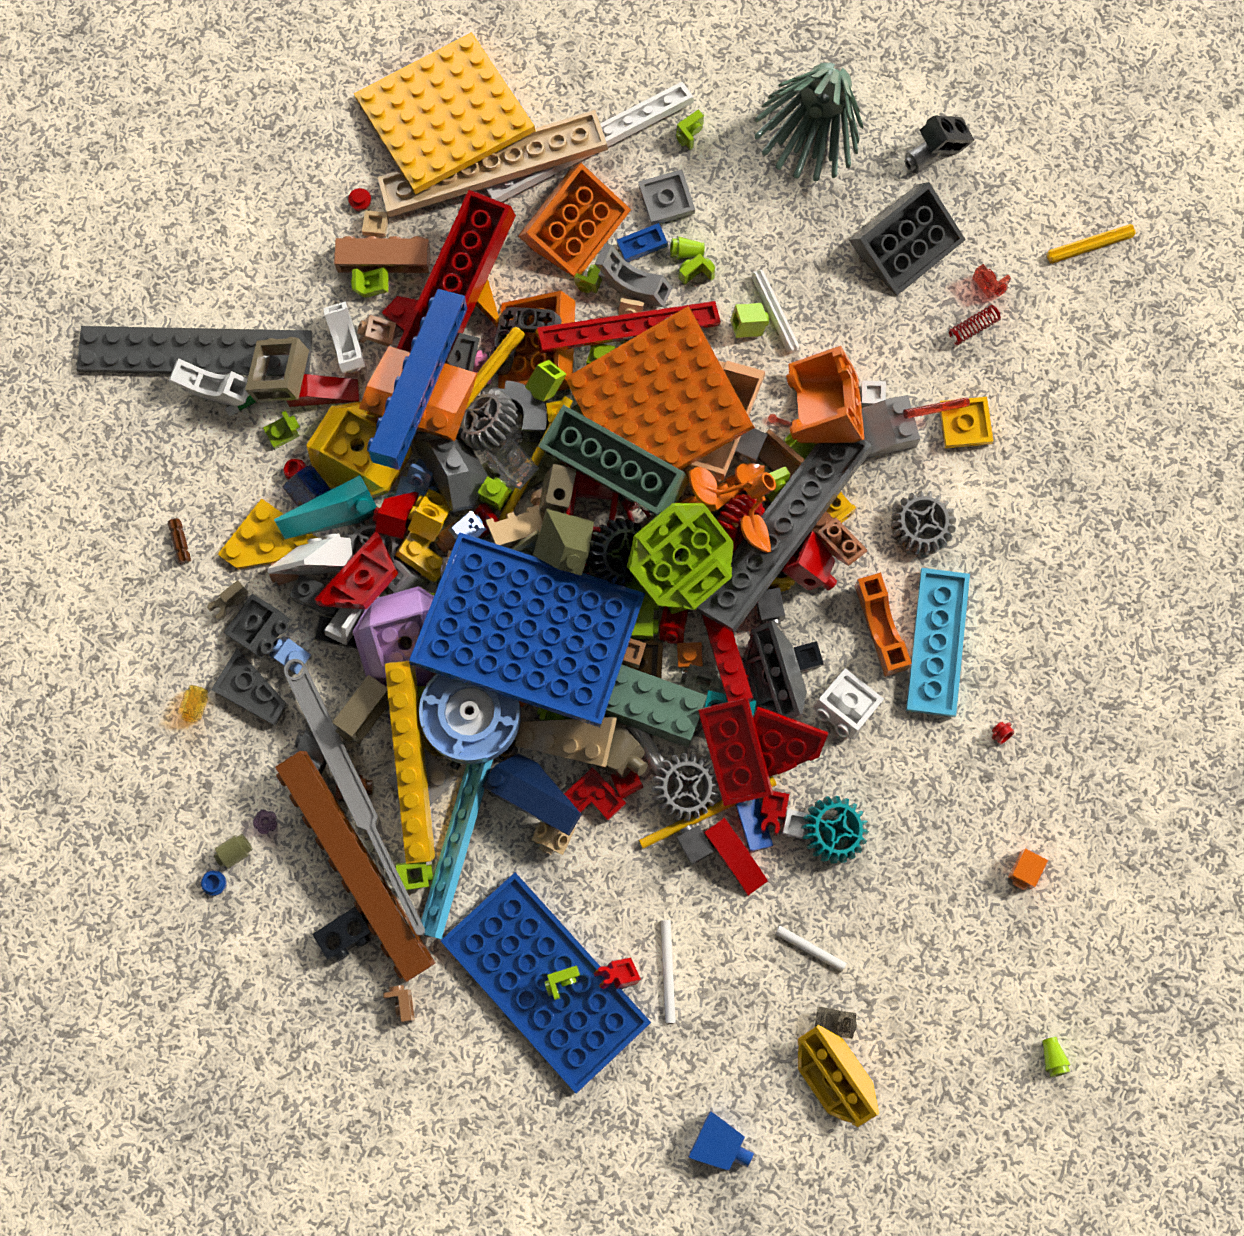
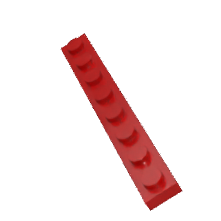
M716 301L537 327L535 332L540 352L545 353L630 340L688 306L701 329L719 326L721 320Z

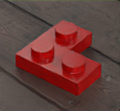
M593 767L564 793L580 813L592 803L608 821L626 805V802Z

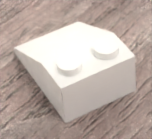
M340 534L326 535L324 540L322 538L307 540L308 544L296 547L267 569L268 574L321 575L341 570L353 557L351 539L340 537Z

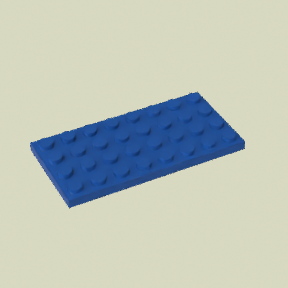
M516 872L440 940L576 1094L651 1024V1021L621 988L616 989L614 983H611L604 989L599 987L605 978L601 975L594 976V973L601 966ZM578 966L580 976L576 977V983L562 987L561 982L557 983L560 999L555 1000L553 995L548 996L544 983L549 980L547 975Z

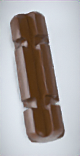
M179 518L171 519L167 524L171 531L170 535L174 551H176L177 562L179 564L189 563L191 557L187 551L188 545L184 531L181 530L183 529L182 522Z

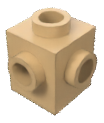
M540 821L531 840L540 845L539 850L549 855H552L553 851L563 855L576 828L574 827L570 836Z

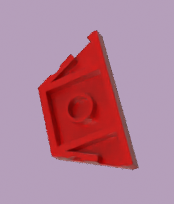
M377 532L369 538L314 599L319 606L366 610L398 575L390 555Z

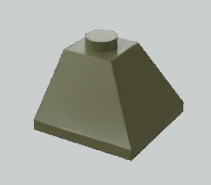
M546 509L533 556L559 570L582 575L589 554L594 521Z

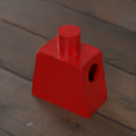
M811 531L783 567L782 571L806 590L810 591L820 586L829 591L837 584V580L830 574L835 564V559L817 535Z

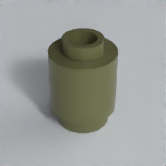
M243 834L239 836L234 835L215 848L216 854H214V858L220 867L226 866L229 869L249 856V852L253 848Z

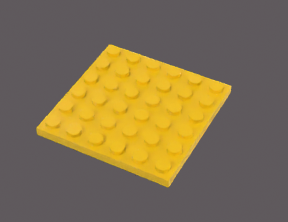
M472 32L354 93L357 102L415 195L536 131L534 124Z

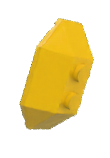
M817 1025L798 1038V1070L828 1114L850 1122L856 1127L863 1125L879 1114L873 1082L843 1038L820 1025Z

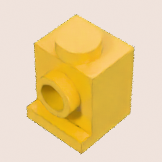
M840 492L834 500L840 506L834 507L831 504L826 510L833 519L837 518L843 523L855 513L856 507Z

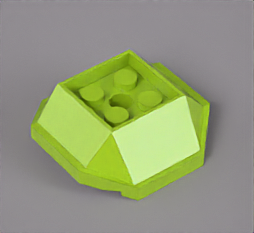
M672 503L634 535L627 568L657 605L695 610L732 578L733 541L703 503ZM682 548V554L675 558L676 551Z

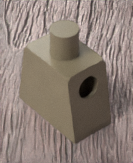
M557 464L551 466L543 480L539 505L540 511L546 512V509L561 513L567 511L570 505L577 469Z
M616 720L606 767L594 766L624 779L630 771L641 776L647 770L648 764L641 759L645 751L640 743Z

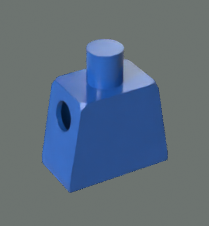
M710 1111L688 1157L729 1171L734 1161L748 1167L754 1153L741 1147L745 1138L744 1135Z

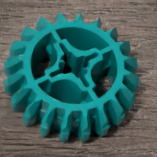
M827 796L823 798V801L817 800L815 807L811 806L808 808L810 815H805L803 819L809 824L802 825L801 827L803 830H808V834L803 835L802 838L810 840L806 848H815L813 856L816 857L821 854V861L825 862L829 859L831 864H836L838 860L840 863H845L847 858L850 860L856 857L855 852H862L863 849L860 845H864L867 842L862 835L869 833L867 829H863V825H866L868 821H861L860 817L864 812L855 811L857 808L856 803L849 805L848 798H844L841 801L840 796H834L832 799ZM826 811H837L831 820L821 819ZM846 819L848 820L851 829L848 828L846 824ZM819 830L824 834V841L820 836ZM840 839L849 840L843 849H834L835 844H838Z

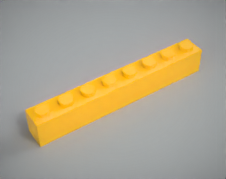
M409 660L385 663L406 864L430 862L435 858L423 734L419 718L416 668L410 665Z

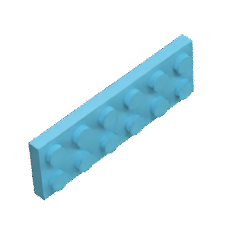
M921 568L906 711L956 717L970 574L928 568Z

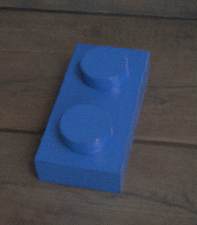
M659 223L616 240L620 253L626 262L668 247V242Z

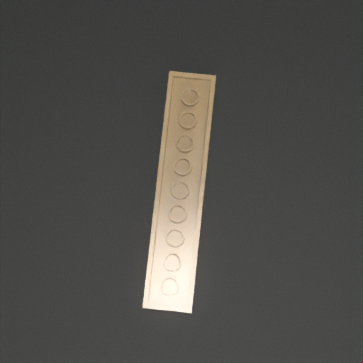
M593 110L535 128L536 131L416 195L400 170L379 176L377 178L389 217L467 194L468 190L476 191L606 151L608 146L596 111Z

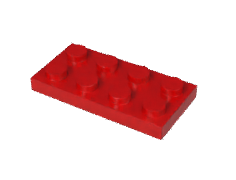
M748 697L699 709L700 719L724 806L771 796L773 790Z

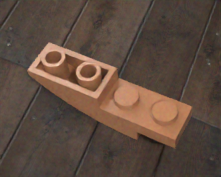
M827 512L823 514L811 530L817 535L831 555L847 566L868 552L862 543L837 518L833 519Z

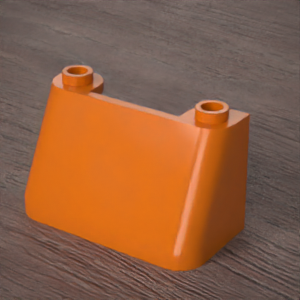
M838 346L789 363V374L786 375L790 388L794 387L797 392L799 418L793 420L792 426H790L792 438L794 440L797 439L799 443H856L864 440L859 379L843 348Z

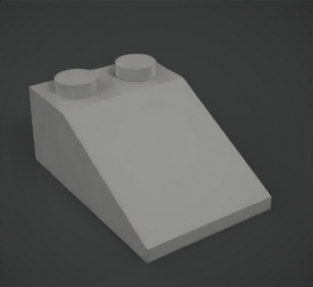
M908 395L886 399L862 408L864 441L872 444V451L866 459L918 446L920 435Z

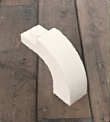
M346 301L323 308L336 348L341 372L343 374L353 373L366 367Z
M179 358L176 360L168 382L189 390L188 393L224 405H242L246 402L248 393L245 391L247 378L232 371L227 375L215 374Z

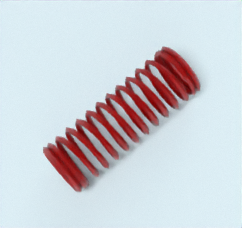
M991 304L984 308V310L961 322L960 325L957 324V326L949 329V336L953 337L955 335L958 340L955 344H962V341L965 342L969 337L976 335V333H979V330L983 331V329H986V326L989 327L993 325V322L1000 321V312ZM992 309L996 312L998 319L992 312ZM986 314L989 316L992 323L989 322V320L986 317ZM982 315H983V316L985 317V319L987 320L988 325H987V324L985 323V321L983 320ZM979 318L982 320L985 327L982 326V324L979 321ZM975 319H976L977 322L980 324L981 329H980V328L978 327V325L976 324ZM972 322H973V323L975 324V326L977 327L978 332H977V331L975 330V328L973 327ZM968 323L972 327L974 333L970 330ZM965 326H966V327L968 328V330L970 331L971 336H970V335L968 334V332L966 331ZM962 329L965 331L967 337L964 336ZM958 330H959V331L961 332V334L963 335L964 340H963V339L961 338V336L959 335Z

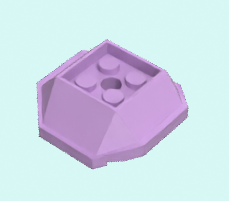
M417 586L378 597L363 612L353 630V635L366 677L370 675L387 688L385 663L408 661L410 659L434 595ZM401 637H410L412 647H404L401 644ZM415 666L417 686H426L437 674Z

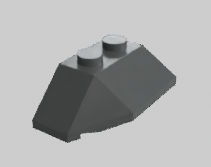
M434 436L414 440L417 451L428 470L433 473L432 477L452 513L474 508L479 497L478 491L488 475L473 449L459 439H456L454 442Z
M774 621L751 629L743 664L746 674L749 675L748 681L756 701V707L764 708L791 719L803 715L807 690L793 645Z

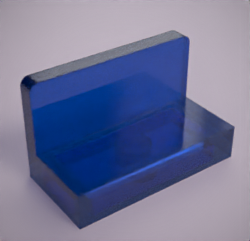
M311 464L298 471L283 485V489L297 507L331 490Z

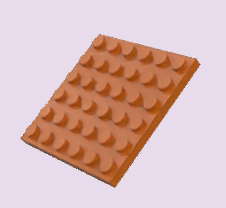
M689 306L565 377L586 418L680 470L755 428Z

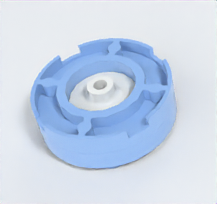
M436 674L426 685L421 696L419 718L425 736L441 755L461 764H480L495 759L512 744L521 723V707L518 700ZM469 711H474L472 715H467Z

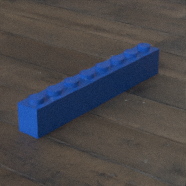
M438 289L435 297L430 298L428 313L426 317L423 316L421 319L419 334L412 340L411 352L403 361L401 376H397L395 379L392 397L389 396L387 398L385 413L377 421L376 434L368 442L367 451L373 463L400 470L466 314L465 296Z

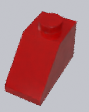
M411 492L384 499L381 507H376L373 515V521H376L375 532L403 539L411 523V520L407 518L418 500L419 493Z

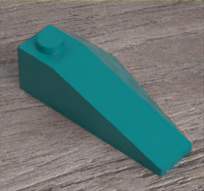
M361 475L275 518L274 521L283 537L289 539L359 524L361 521L372 517L377 506Z

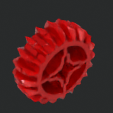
M745 494L736 495L735 498H731L729 504L724 505V509L719 512L720 515L716 519L732 539L733 553L744 540L741 531V519L744 516H748L749 510L757 501V499H753ZM762 503L755 510L754 515H763L765 508L762 506Z

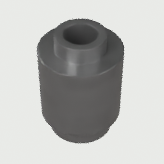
M926 142L905 154L906 159H904V163L909 171L913 170L914 173H918L934 164L940 157V153H931Z

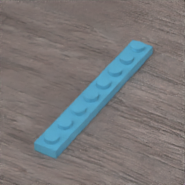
M493 759L480 764H466L421 919L425 928L424 935L442 939L485 789L482 786L489 776Z

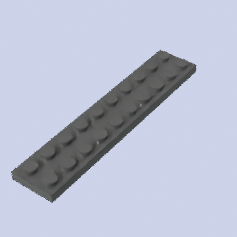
M81 326L77 371L171 374L176 360L179 358L215 374L227 375L232 371L239 375H249L257 341L269 338L287 339L295 337L299 338L309 349L304 374H310L313 333L311 330ZM289 355L270 356L266 376H285Z
M864 440L856 443H817L761 516L768 529L771 552L765 553L758 550L744 538L732 556V578L695 610L734 633L872 451V444Z

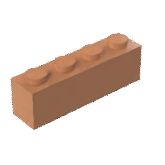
M344 236L335 240L334 265L338 273H352V270L356 268L362 272L385 268L388 270V273H429L430 244L428 239L420 236H414L411 239L397 236L389 238H377L375 236L355 238Z

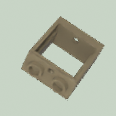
M295 337L287 339L269 338L257 341L245 391L256 402L298 400L309 349L299 338ZM289 355L284 380L265 381L270 356Z
M368 675L332 723L337 727L335 732L350 744L353 740L360 744L389 706L387 688Z

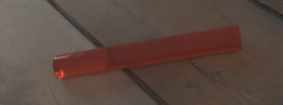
M968 397L904 409L903 416L905 419L969 407L970 400Z

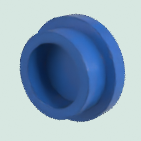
M216 870L207 872L201 880L203 891L211 896L221 894L227 884L224 874Z

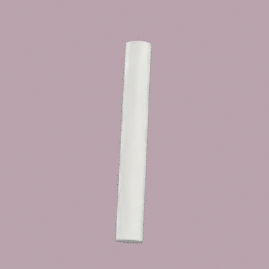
M779 926L775 935L840 972L844 970L847 964L782 926Z

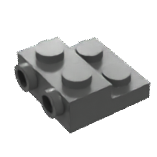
M251 594L223 633L262 659L265 654L272 651L273 643L277 637L286 632L288 622L291 619L272 605Z

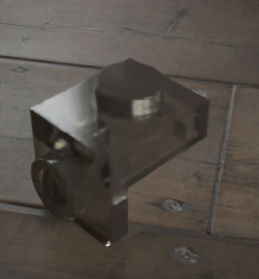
M817 1007L815 1027L820 1025L841 1038L853 1039L857 1027V1014Z

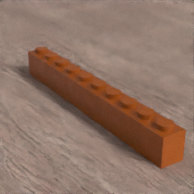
M299 751L275 767L278 771L276 774L277 779L282 786H287L289 789L291 802L296 808L300 807L304 814L302 819L309 829L312 828L317 835L315 841L322 850L325 849L330 857L328 862L335 872L339 871L343 878L341 883L348 893L351 892L356 899L354 902L355 907L360 914H365L367 917L369 930L374 936L378 935L382 942L380 947L386 957H391L395 963L394 970L400 979L404 978L408 982L436 964L420 936L415 933L408 916L307 751Z

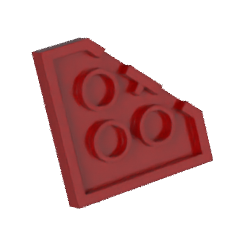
M757 707L753 719L769 777L775 774L779 775L797 767L799 764L820 757L828 732Z

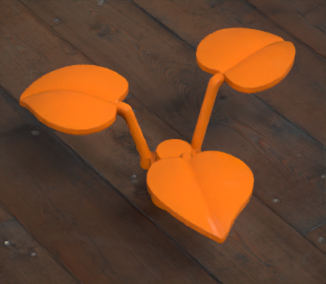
M755 463L740 464L735 469V477L740 485L723 490H717V482L712 473L707 469L696 467L690 470V487L697 499L706 505H715L718 502L717 495H723L740 489H744L751 498L757 499L756 503L749 510L748 516L742 517L741 531L749 544L760 551L770 553L771 546L767 526L761 516L754 515L758 506L766 500L765 495L776 488L774 478L769 473H764L765 466Z

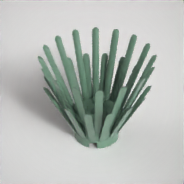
M820 63L814 66L811 71L777 85L785 87L768 96L770 100L761 107L772 105L758 115L754 121L759 122L794 97L755 134V139H759L768 130H773L795 109L763 149L762 155H768L777 142L779 145H783L799 123L776 163V169L780 170L794 145L796 144L794 153H798L806 139L793 177L796 179L801 175L815 135L816 139L812 158H817L813 181L816 182L820 179L830 124L828 158L829 161H832L831 176L832 178L837 176L840 114L847 169L851 166L848 121L854 153L858 154L857 144L860 138L854 113L860 128L863 129V122L859 114L860 109L851 90L852 81L850 75L844 68L841 71L835 69L834 63Z

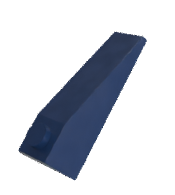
M519 753L495 765L482 786L498 799L570 836L582 815L537 762Z

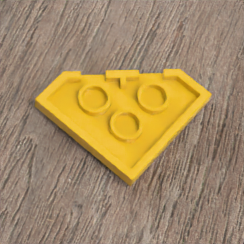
M261 498L218 555L236 569L268 565L279 561L296 547L308 544L307 540L317 537L313 534L285 539L274 521L275 518L283 515V513Z

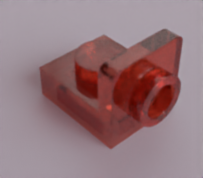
M984 264L976 268L972 277L988 298L995 294L997 297L1004 294L1008 290V284L1011 280V277L1006 275L997 281L994 272L991 269H987Z

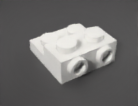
M845 668L820 697L813 709L820 720L832 723L840 736H848L852 739L884 698Z

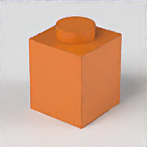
M1025 848L1020 852L1008 877L1014 880L1012 884L1022 890H1026L1027 887L1032 889L1036 887L1048 860Z

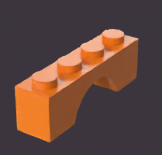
M881 572L857 579L855 589L884 676L908 670L912 663L905 642L901 639L895 627L889 606V595Z

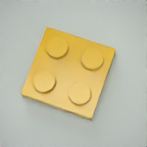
M987 397L943 400L939 402L945 449L990 445L993 443Z

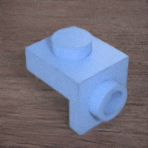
M282 636L281 639L277 638L274 641L273 649L269 656L285 666L292 659H299L305 664L311 654L289 638ZM293 664L289 667V670L298 674L302 665Z

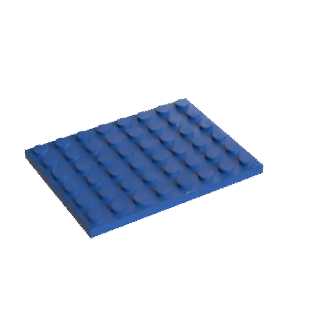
M459 532L409 663L410 665L600 728L645 593L615 583L612 584L585 573L578 575L559 570L537 557Z

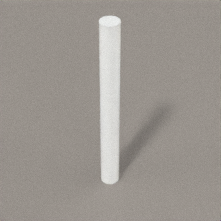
M661 920L665 1023H676L671 920Z

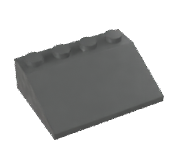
M930 182L914 186L849 239L860 258L896 296L966 240Z

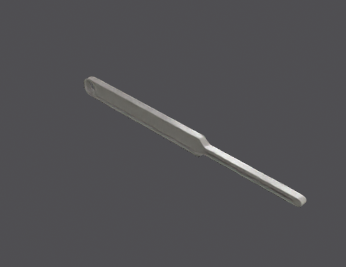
M289 660L284 666V674L353 819L359 828L368 832L415 933L422 936L425 934V928L376 828L378 815L339 734L335 732V725L332 723L333 721L310 673L301 660ZM291 665H302L303 672L299 677L293 678L289 676L288 669Z

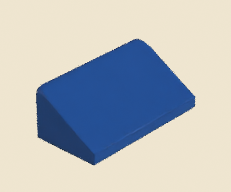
M759 798L736 803L735 807L749 853L772 847L773 842L768 826H766L765 832L761 833V824L765 816L760 815L762 807Z

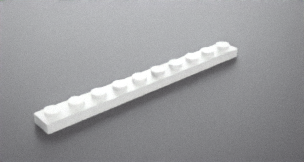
M680 82L602 122L600 125L607 146L609 147L694 103L692 94L684 83ZM587 157L486 187L485 190L490 198L502 202Z

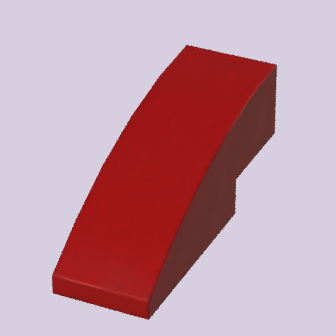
M725 817L704 832L705 837L716 850L718 856L748 896L768 882L756 861Z

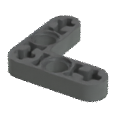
M517 307L504 309L499 318L490 356L513 327H517L523 332L536 333L537 327L561 324V317L549 309ZM534 315L533 323L527 326V319ZM542 319H543L544 321H551V320H552V322H548V324H545L544 322H542ZM516 348L497 370L496 374L505 375L511 370Z

